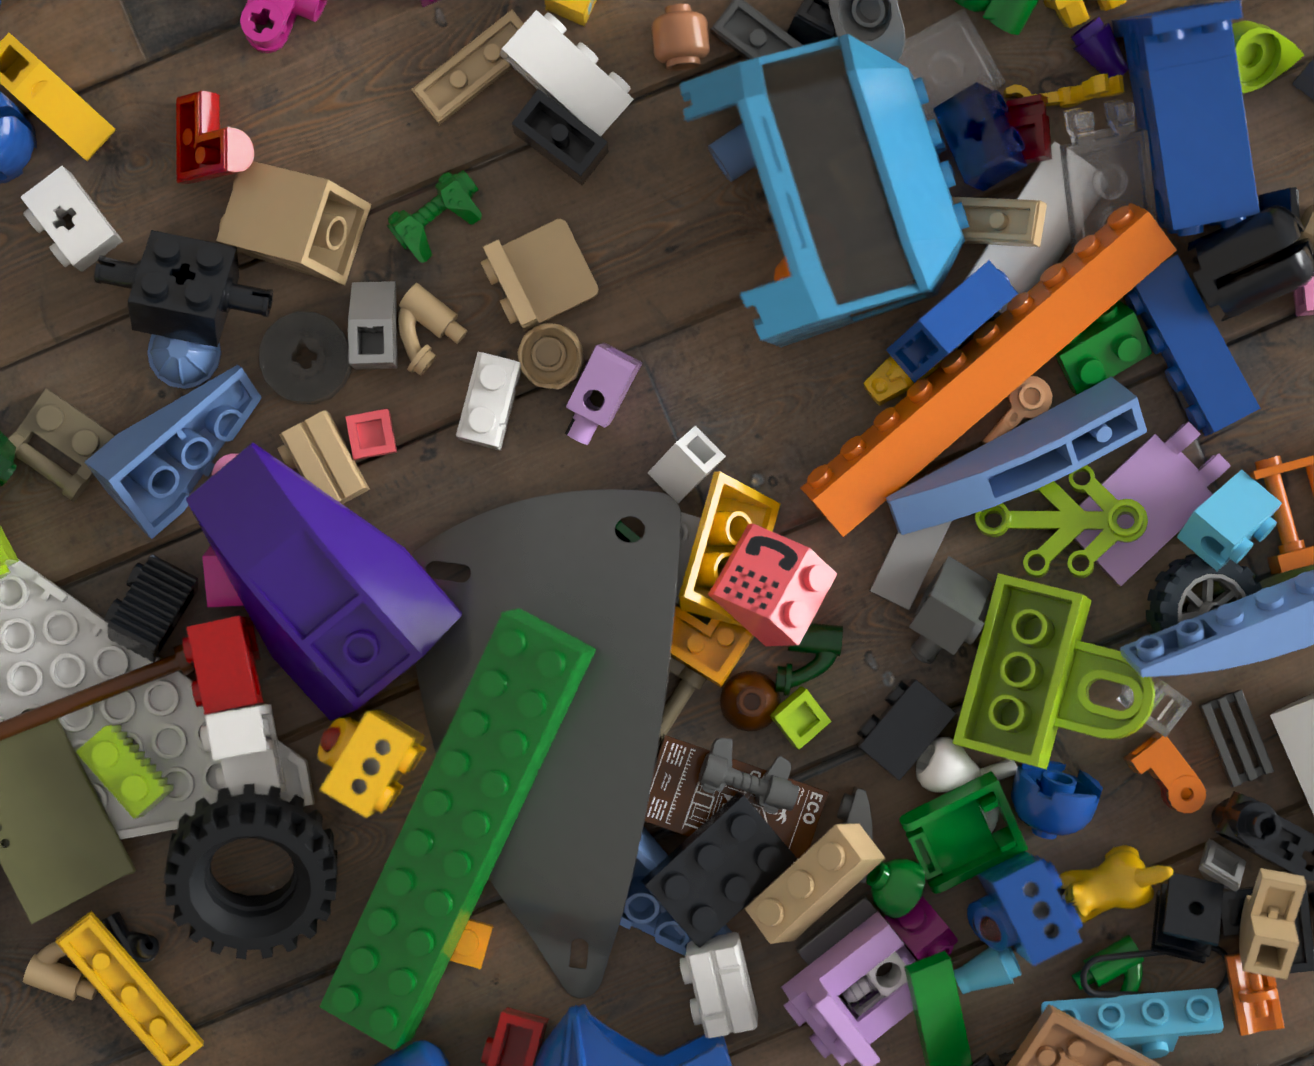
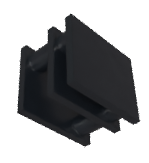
M1173 872V875L1168 878V884L1162 883L1161 890H1158L1156 893L1150 951L1204 964L1206 957H1209L1211 954V945L1217 946L1219 944L1224 884Z

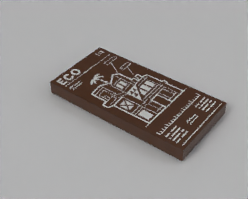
M663 734L656 755L645 822L689 837L735 794L740 792L796 856L797 859L790 866L809 850L829 792L788 778L792 784L799 786L796 803L791 811L783 809L778 810L775 814L765 812L764 807L755 802V794L743 791L741 788L737 789L726 785L721 792L715 790L711 794L704 791L702 784L698 782L701 766L710 750ZM732 758V768L760 778L767 772L765 769Z

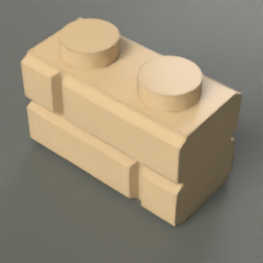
M321 411L279 434L284 445L278 447V451L286 466L291 469L297 468L303 478L339 503L344 504L370 490L328 411Z

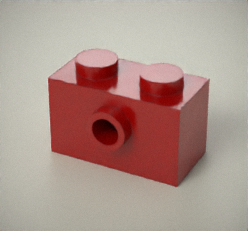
M509 1007L505 1008L500 1014L495 1037H488L486 1040L481 1063L487 1064V1066H534L543 1044L549 1018Z

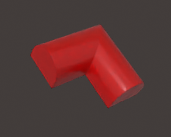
M201 90L177 97V183H198L243 172L250 167L254 159V147L249 136L237 128L225 127L220 129V95Z

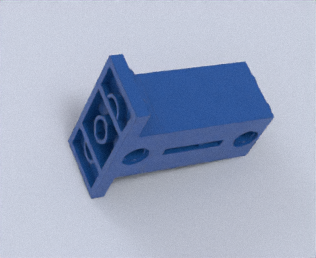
M1240 0L1194 4L1112 20L1114 36L1124 37L1151 215L1161 228L1167 229V234L1177 233L1178 236L1199 234L1204 232V224H1210V226L1220 225L1221 228H1228L1246 219V216L1260 213L1231 22L1233 19L1243 18Z

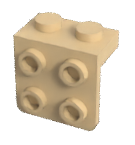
M556 219L507 244L501 245L498 239L483 247L488 258L480 263L491 285L500 282L507 296L500 300V303L510 324L519 321L524 332L598 295V285L567 222L563 219Z

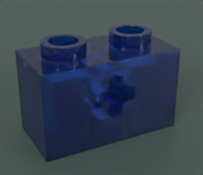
M975 82L933 108L965 184L985 191L1027 166L1021 152L1025 149L1024 142L1018 131L1014 127H1010L1005 116L1009 109L1005 99L998 90H991Z

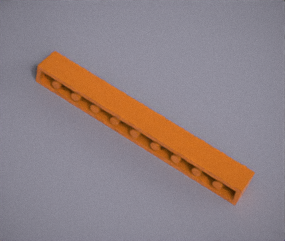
M1133 203L1116 209L1108 217L1107 224L1094 235H1088L1081 239L1075 245L1074 252L1061 263L1054 264L1046 269L1035 286L1028 292L1015 296L1008 303L1006 311L994 321L986 322L975 331L970 342L960 350H955L944 357L940 367L927 379L924 378L915 382L908 389L907 396L897 405L880 412L868 430L861 436L849 439L842 446L839 455L827 465H821L809 474L807 482L800 489L842 537L846 536L886 501L887 496L897 492L1177 251L1149 211Z

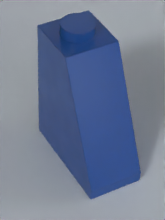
M988 260L900 336L886 351L915 383L1015 297L1018 292L1012 287L1006 274L997 269Z

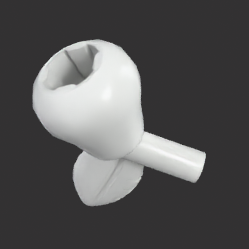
M950 737L935 738L916 763V778L923 788L934 793H947L990 771L994 773L998 780H1002L1015 775L1017 770L1015 761L1009 759L980 769L962 746L952 744L953 739ZM980 807L992 833L998 822L999 808L996 807L985 813Z

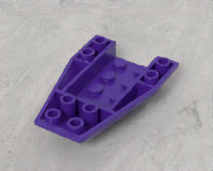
M253 442L185 499L272 658L330 721L360 708L421 659L462 616L459 608L403 546Z

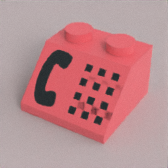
M748 524L708 595L766 647L794 646L800 644L837 573L809 547L756 524Z

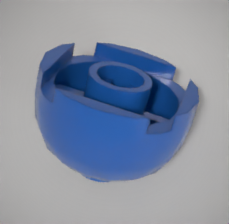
M1049 761L1047 770L1022 763L1021 767L1019 765L1017 767L1012 784L1011 799L1013 808L1020 819L1029 827H1032V833L1041 838L1055 839L1057 835L1075 833L1082 830L1092 820L1097 809L1103 788L1095 778L1079 770L1078 777L1062 773L1065 770L1066 764L1056 761Z

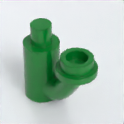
M1127 935L1083 960V963L1085 965L1094 956L1139 951L1133 939ZM1144 958L1095 963L1087 973L1088 985L1095 983L1099 988L1124 974V981L1120 991L1138 992L1143 977L1142 963ZM1081 970L1072 974L1071 977L1078 989L1082 990L1080 982Z

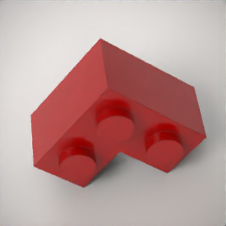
M235 616L186 627L188 637L182 639L184 655L188 664L194 663L197 680L191 682L192 694L196 707L203 706L204 715L263 703L255 661L261 660L254 623L250 617Z

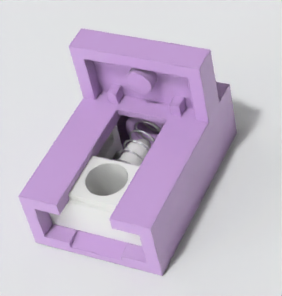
M877 911L781 986L789 998L784 1007L799 1026L807 1022L815 1033L809 1039L824 1058L832 1054L841 1066L847 1062L850 1064L855 1059L862 1066H874L881 1060L870 1044L913 1011L904 966L917 961L891 926ZM887 962L893 963L891 970L887 974L876 976L877 969L882 964ZM841 993L845 997L849 1006L839 997Z

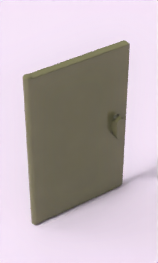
M59 719L52 720L0 741V864L31 924L127 874L131 875L136 872Z

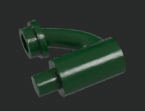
M810 623L800 644L788 646V651L816 654L815 658L792 671V664L786 663V666H777L775 691L783 692V696H789L790 688L800 686L826 672L833 665L837 656L841 654L843 626Z

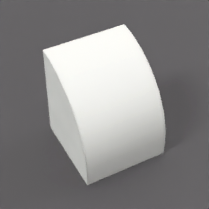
M694 426L665 453L648 474L670 497L679 503L726 456L697 426Z

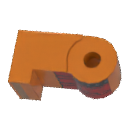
M1156 732L1123 758L1133 772L1141 775L1145 771L1150 773L1160 786L1161 797L1169 808L1182 813H1193L1203 806L1206 799V789L1203 783L1166 734Z

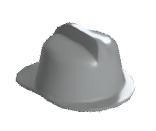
M829 0L830 14L837 37L849 34L896 62L900 59L906 39L898 0Z

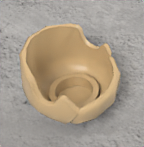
M544 323L536 325L522 337L517 351L518 361L521 363L520 370L530 382L542 388L559 390L566 387L578 377L584 363L583 345L579 338L569 328L560 324Z

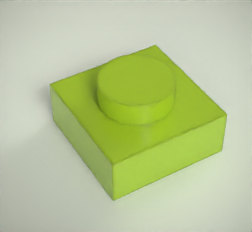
M802 686L779 704L770 715L791 745L798 750L832 722L810 692Z

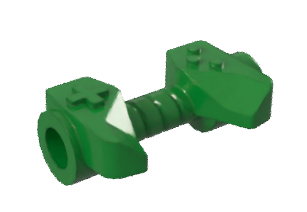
M464 170L458 174L454 173L452 175L447 172L440 176L439 182L435 185L438 195L412 215L402 210L401 212L395 211L388 217V229L405 250L408 248L419 262L425 263L432 257L424 227L442 214L443 211L449 209L471 225L482 218L481 211L471 200L473 194L479 191V189Z

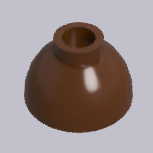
M743 671L731 677L724 685L720 696L721 710L726 720L735 728L749 732L758 731L766 728L773 722L770 715L781 704L780 693L775 691L776 685L767 675L757 671Z

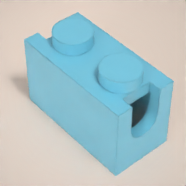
M1241 469L1194 510L1177 538L1213 569L1218 571L1230 559L1237 564L1254 545L1251 540L1255 538L1261 542L1267 537L1277 524L1271 516L1279 509L1282 502Z

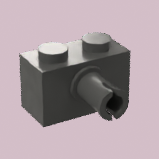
M948 556L927 586L909 625V628L920 634L910 648L912 654L919 661L932 664L942 648L955 655L963 642L971 645L984 625L982 620L989 609L990 601L987 597L993 583Z

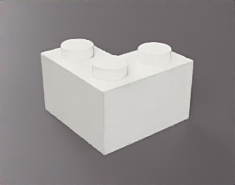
M261 705L205 716L206 725L201 726V739L205 752H212L213 760H221L222 768L216 769V780L219 790L228 787L232 796L243 794L244 784H254L255 794L268 795L271 786L281 788L280 793L287 791L271 705Z

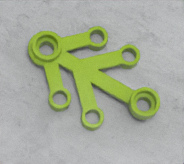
M1085 465L1069 474V484L1076 492H1086L1102 511H1084L1053 481L1033 492H1040L1058 511H1009L1006 505L1001 503L977 512L975 514V521L979 531L988 537H999L1005 534L1008 529H1059L1039 549L1031 550L1025 555L1023 560L1024 569L1029 576L1034 578L1045 576L1050 569V562L1084 530H1102L1084 550L1074 551L1068 558L1069 572L1076 578H1086L1093 572L1094 563L1117 541L1129 543L1139 539L1147 529L1148 516L1144 507L1137 501L1132 499L1117 500L1095 478L1093 469ZM1086 472L1090 475V481L1086 485H1078L1073 480L1075 474ZM994 513L1000 515L1002 522L998 527L991 528L986 525L987 516ZM1121 515H1130L1134 519L1133 526L1128 529L1121 528L1117 524V520ZM1036 556L1043 558L1045 561V566L1039 571H1034L1028 566L1030 559ZM1076 558H1086L1089 561V567L1081 572L1075 570L1072 563Z

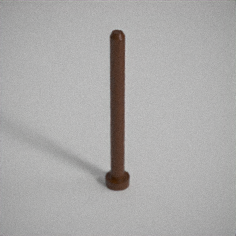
M183 644L173 647L175 652L173 655L1 721L0 741L182 670L184 675L195 672L194 664L187 663Z

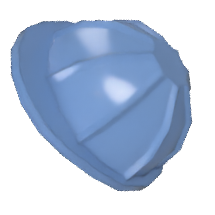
M152 334L147 353L150 367L157 378L171 387L188 389L198 387L212 377L219 366L221 348L220 343L218 347Z

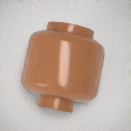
M674 4L665 7V14L658 16L653 21L651 29L654 56L660 63L666 64L667 70L684 71L700 67V60L706 58L710 52L708 24L703 14L691 11L689 4Z

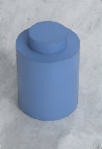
M743 123L708 145L709 152L714 161L730 182H733L757 166Z

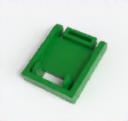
M992 771L903 814L899 818L916 859L924 869L928 885L935 894L944 892L1028 850L999 780ZM980 807L985 813L998 807L1006 827L991 834Z

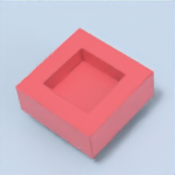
M389 409L345 416L354 460L397 453Z

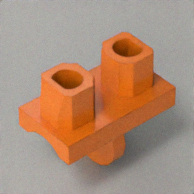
M1240 953L1224 955L1238 1034L1243 1036L1261 1031L1284 1029L1276 978L1244 972Z

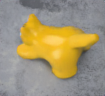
M1128 845L1113 847L1105 854V861L1100 866L1084 870H1069L1059 874L1063 884L1060 888L1066 889L1062 899L1064 898L1067 904L1072 903L1083 924L1112 908L1133 910L1148 904L1154 897L1152 885L1171 877L1173 869L1170 866L1161 865L1146 868L1144 862L1140 859L1138 850Z

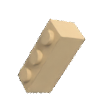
M860 823L835 825L750 903L745 910L770 944L795 941L880 864L885 857Z

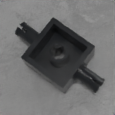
M151 230L142 259L137 263L100 255L95 267V283H105L131 289L128 298V308L132 330L218 347L227 315L231 309L268 317L270 314L268 309H271L273 302V290L237 284L239 280L237 247Z

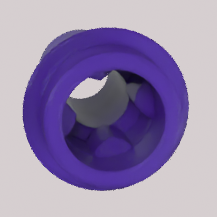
M1099 16L1088 22L1071 36V39L1076 44L1073 49L1100 74H1108V78L1116 75H1123L1129 70L1109 22L1104 24Z

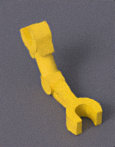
M1099 74L1090 77L1080 85L1063 87L1058 89V91L1041 94L1048 97V104L1046 106L1074 107L1083 101L1093 98L1111 97L1124 93L1123 75L1108 78V74ZM1016 84L1005 88L1003 92L1004 98L1032 96L1026 87Z

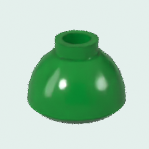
M902 858L893 859L878 864L867 875L866 883L871 886V895L880 911L890 918H899L909 913L919 902L925 888V872L923 867L915 861Z

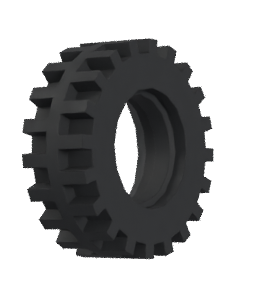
M244 784L243 794L232 796L228 787L218 790L217 802L210 804L203 797L195 803V811L192 817L186 813L182 815L179 819L177 834L172 833L169 843L164 884H167L165 901L167 906H175L173 920L178 927L187 922L190 924L189 938L198 943L203 937L208 938L212 941L211 952L219 955L224 946L237 949V959H246L247 950H260L262 959L273 957V947L283 944L287 952L296 949L298 935L301 933L308 939L317 934V920L327 921L331 911V900L335 901L338 858L337 850H334V835L331 828L323 830V815L317 809L309 814L304 812V799L295 794L292 800L288 802L280 799L281 788L271 786L268 795L255 794L254 784ZM258 838L273 842L285 850L293 861L294 871L290 880L282 888L266 895L247 896L230 891L216 881L211 871L213 855L221 846L237 839Z

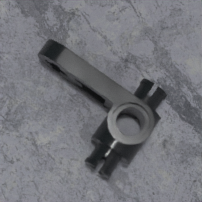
M1235 791L1232 792L1230 798L1223 800L1213 809L1212 822L1215 826L1214 832L1290 874L1304 876L1305 880L1314 881V866L1307 864V861L1302 858L1304 851L1312 852L1314 856V834L1280 817L1268 804Z

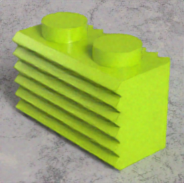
M107 725L81 746L76 753L133 819L143 817L173 791L174 784H168V778L162 777V771H156V764H150L151 758L145 757V751H139V745L133 744V738H127L128 731H122V725Z

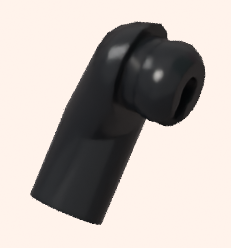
M119 911L101 920L104 926L135 961L144 963L152 961L156 957L160 948L157 938L153 935L129 931Z

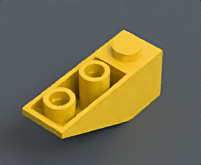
M8 33L0 41V84L81 157L88 161L116 129L13 35Z

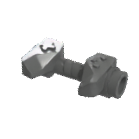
M716 738L713 741L710 752L703 761L698 777V782L702 784V789L711 794L715 790L721 792L726 785L737 789L741 788L743 791L755 794V802L763 806L764 811L770 814H775L778 810L783 809L791 811L799 793V786L792 784L788 780L791 763L782 756H777L762 778L732 768V740L727 738Z

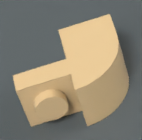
M1260 868L1252 895H1246L1241 916L1239 952L1244 972L1282 979L1288 978L1299 945L1294 922L1306 889L1304 876Z

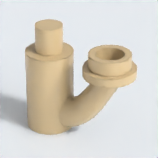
M415 283L408 290L399 303L398 329L407 356L411 361L407 370L422 376L437 356L431 352L432 347L428 344L421 348L416 332V322L418 321L439 339L446 335L456 344L464 338L468 330L456 322L458 314L418 283Z
M55 942L45 946L37 955L34 954L24 974V984L72 1001L76 999L77 995L89 1000L94 999L97 990L88 980L84 979L82 972L57 962L61 957L67 955Z

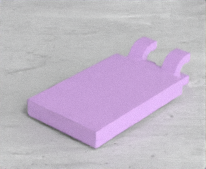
M1190 422L1182 424L1164 442L1156 434L1152 435L1101 483L1117 500L1132 499L1140 503L1148 516L1147 529L1139 539L1129 543L1117 541L1095 562L1118 587H1121L1184 527L1194 510L1213 495L1207 487L1231 467L1218 453L1217 455H1212L1197 469L1181 452L1201 435ZM1089 495L1079 504L1084 511H1102ZM1124 514L1118 518L1117 524L1121 528L1128 529L1133 526L1134 519L1130 515ZM1084 530L1074 541L1084 550L1102 530Z

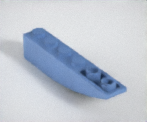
M1109 377L887 496L886 500L898 532L904 535L947 523L1027 494L1073 473L1147 433L1138 398L1113 377Z
M1314 570L1303 572L1294 578L1271 587L1263 588L1234 602L1223 604L1217 609L1192 619L1183 620L1177 625L1152 635L1141 637L1137 641L1120 647L1121 655L1141 677H1154L1224 670L1268 660L1314 645Z

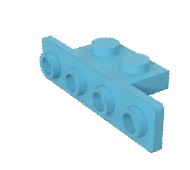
M1215 988L1120 995L1113 998L1095 997L1046 1001L1041 1005V1014L1047 1005L1050 1004L1150 1059L1161 1058L1168 1055L1169 1052H1173L1179 1036L1221 1033L1224 1028L1218 993Z

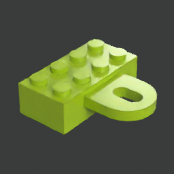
M998 573L952 744L1047 770L1058 727L1101 739L1112 740L1127 737L1138 731L1150 717L1155 702L1154 684L1151 677H1141L1121 655V651L1081 641L1092 602L1084 594ZM1098 680L1122 684L1132 689L1134 701L1128 709L1123 711L1099 706L1090 700L1089 689Z

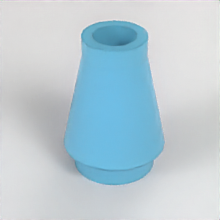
M988 947L963 966L953 970L956 982L963 995L971 991L1013 984V979L1022 975L1011 947L1003 951H996Z

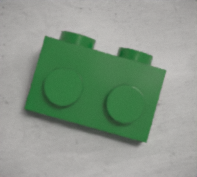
M1118 300L1060 350L1055 357L1071 391L1078 395L1151 355L1152 351L1135 312Z

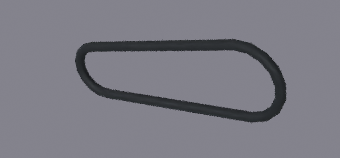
M1211 945V951L1220 954L1225 961L1224 955H1228L1227 952L1219 946ZM1143 950L1094 956L1085 963L1081 970V986L1087 994L1098 998L1156 993L1095 991L1087 983V973L1091 966L1102 961L1165 954ZM1227 969L1223 981L1215 988L1218 994L1224 991L1229 984Z

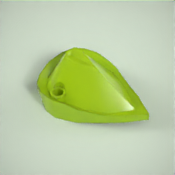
M1248 20L1232 24L1242 93L1262 88L1291 68L1304 56V53L1293 42L1266 25Z

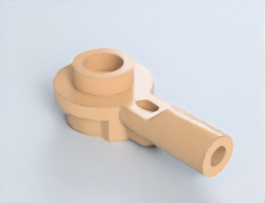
M1030 376L1009 394L1008 405L1010 409L984 438L983 444L1016 428L1023 419H1033L1048 411L1052 404L1053 395L1050 386L1045 380L1038 376Z

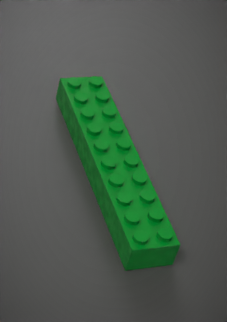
M520 608L502 612L319 1006L321 1009L393 1050L413 1039L596 648Z

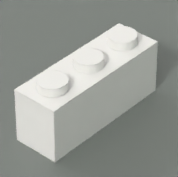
M536 10L504 45L499 55L536 89L541 90L595 133L602 136L634 100L628 94L631 90L630 86L616 73L611 72L607 75L596 65L599 58L585 44L579 42L575 46L563 34L567 29L556 17L548 12L543 16Z

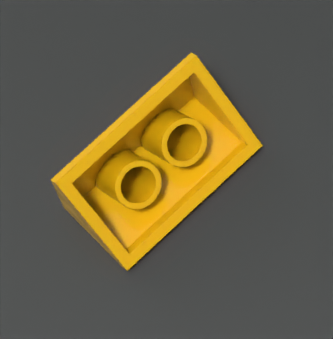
M714 472L678 596L682 611L742 626L708 594L747 525L756 524L773 532L781 503L722 472Z

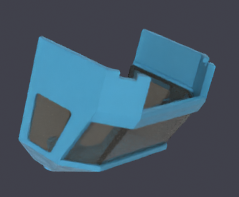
M845 34L840 37L739 62L680 83L684 102L691 100L692 106L683 109L684 118L687 122L738 105L789 266L791 277L740 293L745 307L755 305L760 318L753 321L760 340L778 347H784L938 295L965 242L962 229L970 226L962 202L954 204L949 188L956 185L955 174L948 160L940 162L938 155L946 150V145L943 138H941L935 118L927 121L922 105L930 101L922 77L914 79L907 67L851 35Z

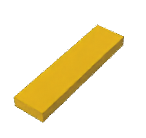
M92 910L56 938L55 943L162 1066H178L203 1046L204 1040Z

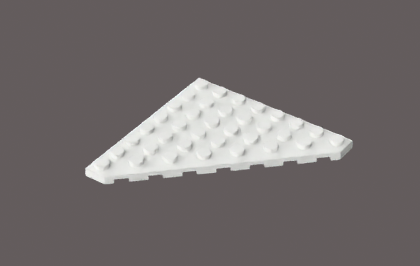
M20 559L8 567L11 573L0 579V722L152 663L140 654H136L132 650H128L124 646L111 641L108 638V623L104 622L103 617ZM180 671L58 718L75 752L104 726L122 725V731H128L127 738H133V744L139 745V751H145V757L151 758L150 764H156V771H162V777L168 778V784H174L173 791L143 817L133 819L78 756L120 839L178 829L179 819L184 813L191 817L194 815L195 803L204 797L210 804L217 802L219 789L216 780V769L222 768L221 760H213L212 752H205L201 739V726L206 725L205 716L213 714L204 715L203 706L196 707L191 688L193 680ZM278 740L287 791L280 793V799L290 802L296 794L304 799V806L315 804L308 761Z

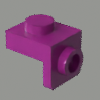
M921 896L917 905L904 916L890 918L886 915L884 917L918 960L942 951L950 955L953 946L958 942L957 937L923 896Z

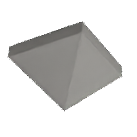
M1208 839L1198 869L1205 880L1224 884V889L1237 892L1241 885L1246 861L1215 841Z

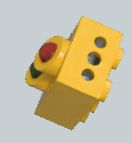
M382 709L367 711L360 723L351 717L335 720L322 733L317 757L319 761L332 768L320 790L366 818L377 812L382 813L384 810L386 811L393 806L404 787L398 783L401 775L411 770L413 771L424 755L427 748L420 744L425 735Z

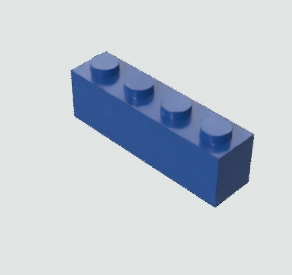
M1178 254L1161 263L1124 295L1127 306L1135 312L1136 316H1141L1148 329L1144 332V335L1151 350L1155 354L1161 353L1168 366L1165 370L1166 378L1176 393L1182 392L1189 407L1185 408L1186 415L1197 431L1202 429L1204 435L1208 436L1260 409L1258 402Z

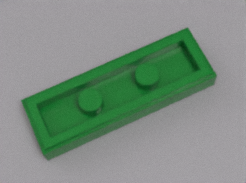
M942 951L904 966L925 1065H973L952 961L949 955Z

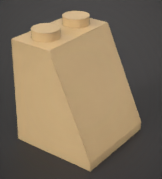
M253 161L248 169L239 172L234 178L233 190L226 212L221 218L216 241L224 245L237 247V252L345 286L371 204L328 179Z

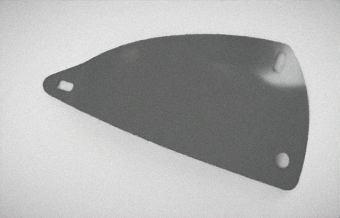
M621 489L582 490L544 495L514 502L479 514L448 529L418 548L411 555L425 571L428 564L432 561L466 565L471 571V576L466 582L432 578L459 608L462 616L415 663L425 715L436 754L502 612L520 608L596 648L489 876L498 894L530 934L563 988L576 998H587L593 995L603 980L635 867L653 779L670 662L681 528V511L678 503L669 495L661 492ZM625 517L638 518L645 526V534L636 542H624L615 533L617 522ZM575 939H583L588 943L586 969L569 967L571 945Z

